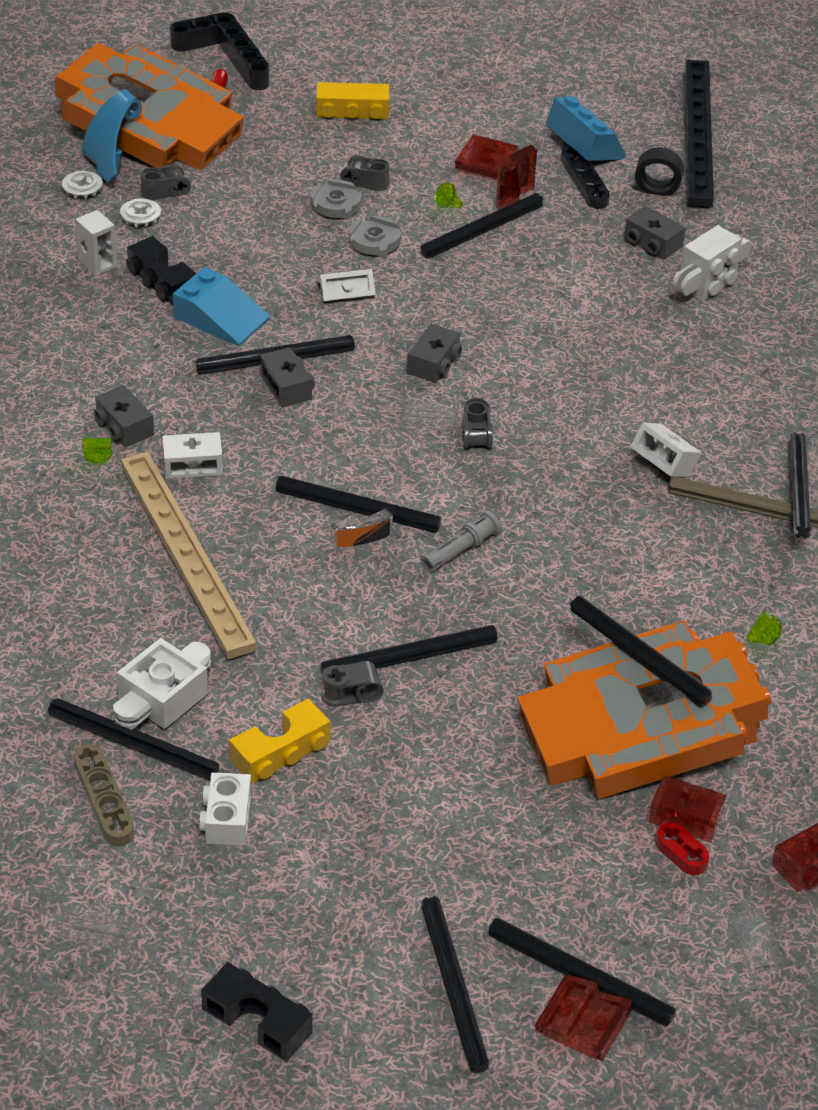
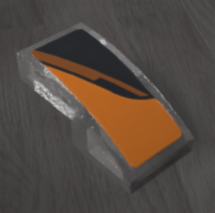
M386 508L364 519H361L356 513L331 524L330 544L334 548L352 547L372 543L391 536L393 515Z

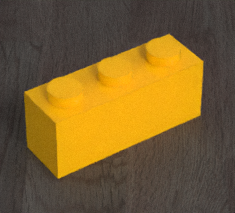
M317 82L316 117L389 119V84Z

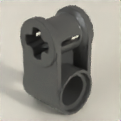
M353 155L348 160V166L341 171L340 178L341 180L353 183L356 187L384 191L390 186L389 163L384 159Z
M177 164L147 168L141 173V196L144 199L159 200L186 195L191 189V182L184 176L183 168Z
M471 398L464 405L463 448L486 446L487 449H492L493 428L490 420L489 404L484 399Z
M362 661L340 666L333 665L327 667L322 673V681L325 684V688L321 692V699L328 706L339 707L361 702L368 703L378 700L383 695V686L377 669L372 662Z

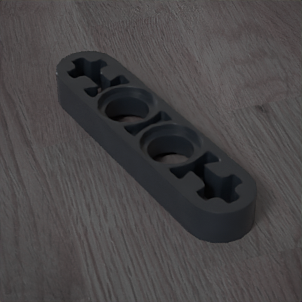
M570 145L563 147L561 162L586 203L595 209L607 207L610 197L609 190L592 163L587 161Z

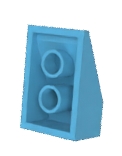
M207 267L202 268L173 293L174 318L238 347L270 319V315L227 276Z

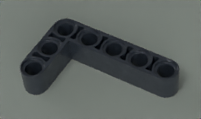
M221 12L178 21L170 25V42L173 50L182 52L219 44L251 89L259 91L269 87L268 62L231 13Z

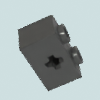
M644 206L626 219L624 238L630 243L636 244L649 253L665 260L683 247L686 227Z
M430 324L407 354V374L437 383L442 375L446 376L453 360H458L461 356L460 333Z
M291 347L260 355V375L281 408L312 400V389L315 388L314 378L311 373H307L302 359L295 355Z
M125 385L95 396V419L98 424L106 426L113 440H118L126 448L154 436L153 415Z

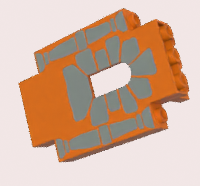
M98 42L91 49L86 50L80 58L74 60L64 71L59 72L54 81L56 85L55 96L62 99V119L87 131L93 117L102 105L119 91L111 86L112 78H125L153 92L154 94L146 101H140L142 110L137 117L122 120L116 147L156 168L169 166L178 159L193 168L203 170L242 134L244 116L230 110L233 92L138 44L133 45L129 50H125L123 54H120Z
M685 620L636 635L688 674L698 678L702 684L712 690L713 698L705 706H700L689 697H684L647 709L638 690L666 680L614 642L543 663L545 681L548 688L518 696L517 698L520 717L550 786L588 776L597 799H601L744 754V744L757 742L756 729L760 728L759 721L768 719V705L772 701L767 687H762L759 683V674L756 666L753 663L749 664L747 660V651L743 642H738L732 631L699 640L696 631H691Z

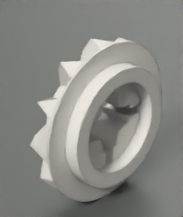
M73 172L62 181L63 191L66 192L67 196H74L75 199L79 197L86 199L87 196L96 197V193L102 192V179L93 172Z
M149 199L130 200L123 204L120 209L121 220L125 221L127 225L134 224L136 228L140 225L147 227L149 223L156 224L157 219L161 218V208L156 202Z

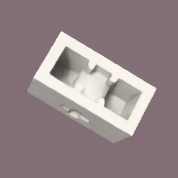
M98 210L76 218L79 261L95 275L118 266L115 225Z
M642 423L630 446L671 477L690 476L702 452L667 427L657 423Z
M220 432L163 436L166 479L223 475Z

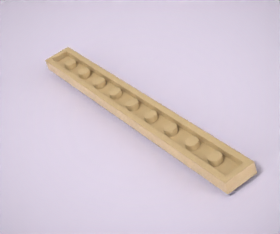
M145 452L121 459L122 470L227 660L256 651L255 639L149 453Z

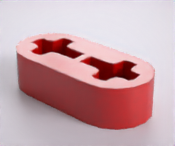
M672 822L664 823L658 828L655 840L656 847L679 869L689 875H700L707 870L710 857L709 851L679 824Z

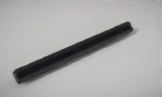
M534 193L420 246V253L425 258H431L542 207L544 199L538 193Z
M352 335L198 358L196 359L195 366L198 374H208L259 366L260 355L291 347L297 357L299 356L303 359L353 351L355 349V342Z
M794 432L791 434L790 440L794 535L797 538L803 537L806 539L810 536L811 530L806 436L803 433L797 434Z
M279 476L276 482V491L279 493L383 520L390 519L391 522L434 533L438 532L441 526V517L438 515L286 476Z
M577 596L570 602L571 612L698 705L705 706L712 700V690L582 596Z
M488 625L323 661L320 663V670L322 674L329 666L354 664L362 661L372 662L376 669L492 644L497 642L498 633L494 625Z
M52 699L49 704L48 713L51 716L211 780V773H218L219 764L215 761L136 729L131 730L118 725L109 718L62 699Z
M436 896L426 897L422 900L421 908L470 1071L473 1073L487 1071L489 1059L440 899Z
M495 918L490 924L489 936L664 1026H669L672 1023L676 1014V1008L500 918Z

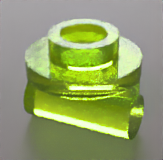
M445 182L438 187L435 193V200L438 206L443 208L453 205L454 208L463 206V202L456 194L453 184Z
M83 437L82 449L84 458L88 462L95 464L108 461L112 456V438Z
M762 611L748 632L747 638L755 643L762 642L766 645H772L779 639L782 633L780 619L775 615Z

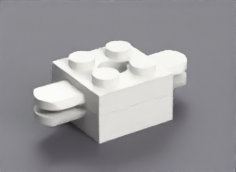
M719 225L715 226L684 246L681 270L673 278V289L681 292L684 296L691 294L701 301L711 295L715 296L720 289L736 281L738 277V262L748 256L751 250V241L739 234L735 235Z
M160 638L117 672L118 698L120 700L113 705L115 723L131 730L146 718H149L164 729L172 724L208 694L207 669L211 667L209 647L201 642H192L180 651Z

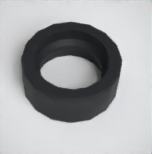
M663 147L651 148L639 157L635 171L636 183L647 194L661 196L673 194L680 187L684 172L683 161L678 154L670 149ZM651 164H663L673 171L674 176L664 181L655 180L647 175L645 168Z

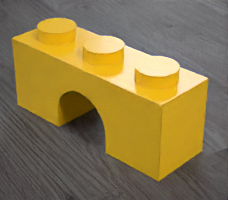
M308 698L282 712V732L284 735L270 737L264 735L254 726L229 739V760L242 774H251V784L259 779H267L276 770L285 765H293L302 756L313 750L319 751L330 742L331 722Z

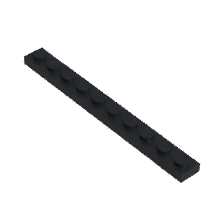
M686 60L685 97L688 205L713 207L714 185L709 61Z

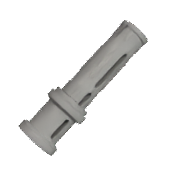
M484 511L481 513L480 518L473 523L468 522L464 524L461 532L431 552L421 557L422 566L430 573H433L440 566L449 562L466 549L479 547L483 540L490 535L499 534L501 526L497 517L490 511Z

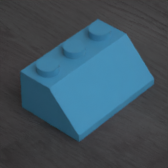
M566 96L565 98L554 99L546 125L587 161L621 160L625 158L626 154L616 134L608 128L605 122L596 118L591 110L582 106L577 98Z

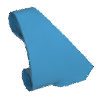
M124 89L111 96L98 110L88 126L82 144L83 154L97 165L96 173L107 183H111L118 176L122 151L116 148L122 120L134 119L142 110L141 102Z

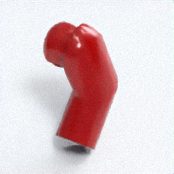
M223 69L215 70L211 82L225 88L228 81L227 72Z

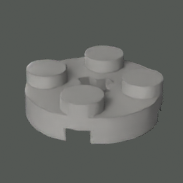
M330 180L329 185L321 187L320 183L313 188L311 193L313 211L318 215L350 219L361 208L362 193L356 190V185L344 180Z
M370 216V221L362 222L363 218L350 226V247L361 253L375 255L376 257H386L389 252L394 251L400 244V229L398 230L397 224L389 218Z

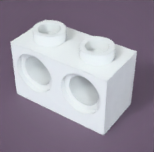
M211 773L210 786H204L203 805H207V811H201L199 824L200 831H205L206 844L246 845L251 803V774Z

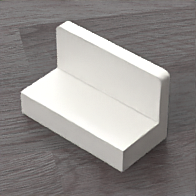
M372 269L323 274L316 278L317 284H320L323 302L376 295Z

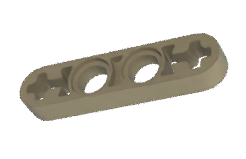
M84 744L78 747L74 753L75 768L106 841L113 846H124L130 843L134 837L133 820L103 751L94 744ZM90 757L91 760H94V768L90 769L88 761L84 758ZM96 779H103L108 782L105 786L98 788L90 785ZM108 802L117 804V808L112 811H104L100 807ZM118 820L120 829L124 830V832L118 833L117 830H114L113 821Z

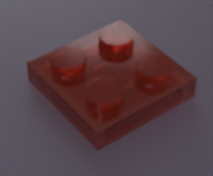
M472 134L456 158L455 168L498 179L500 165L516 154L519 146Z

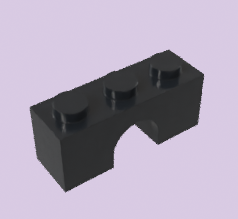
M154 236L127 247L128 259H126V265L129 271L136 273L142 278L146 286H151L162 300L165 299L172 306L173 293L197 274L184 262L169 266L168 248Z
M228 961L201 989L202 1010L228 1026H231L240 1016L252 1013L262 1016L264 1019L258 1024V1045L285 1062L294 1055L312 1034V1013L307 1007L298 1002L294 1003L281 995L274 986L263 984L255 979L246 969L237 968Z

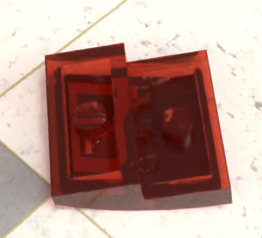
M533 145L514 152L498 166L497 209L519 201L520 194L534 190L537 149Z
M565 974L536 1022L535 1028L538 1032L591 1058L603 1061L633 1008L630 999L599 992L597 982Z

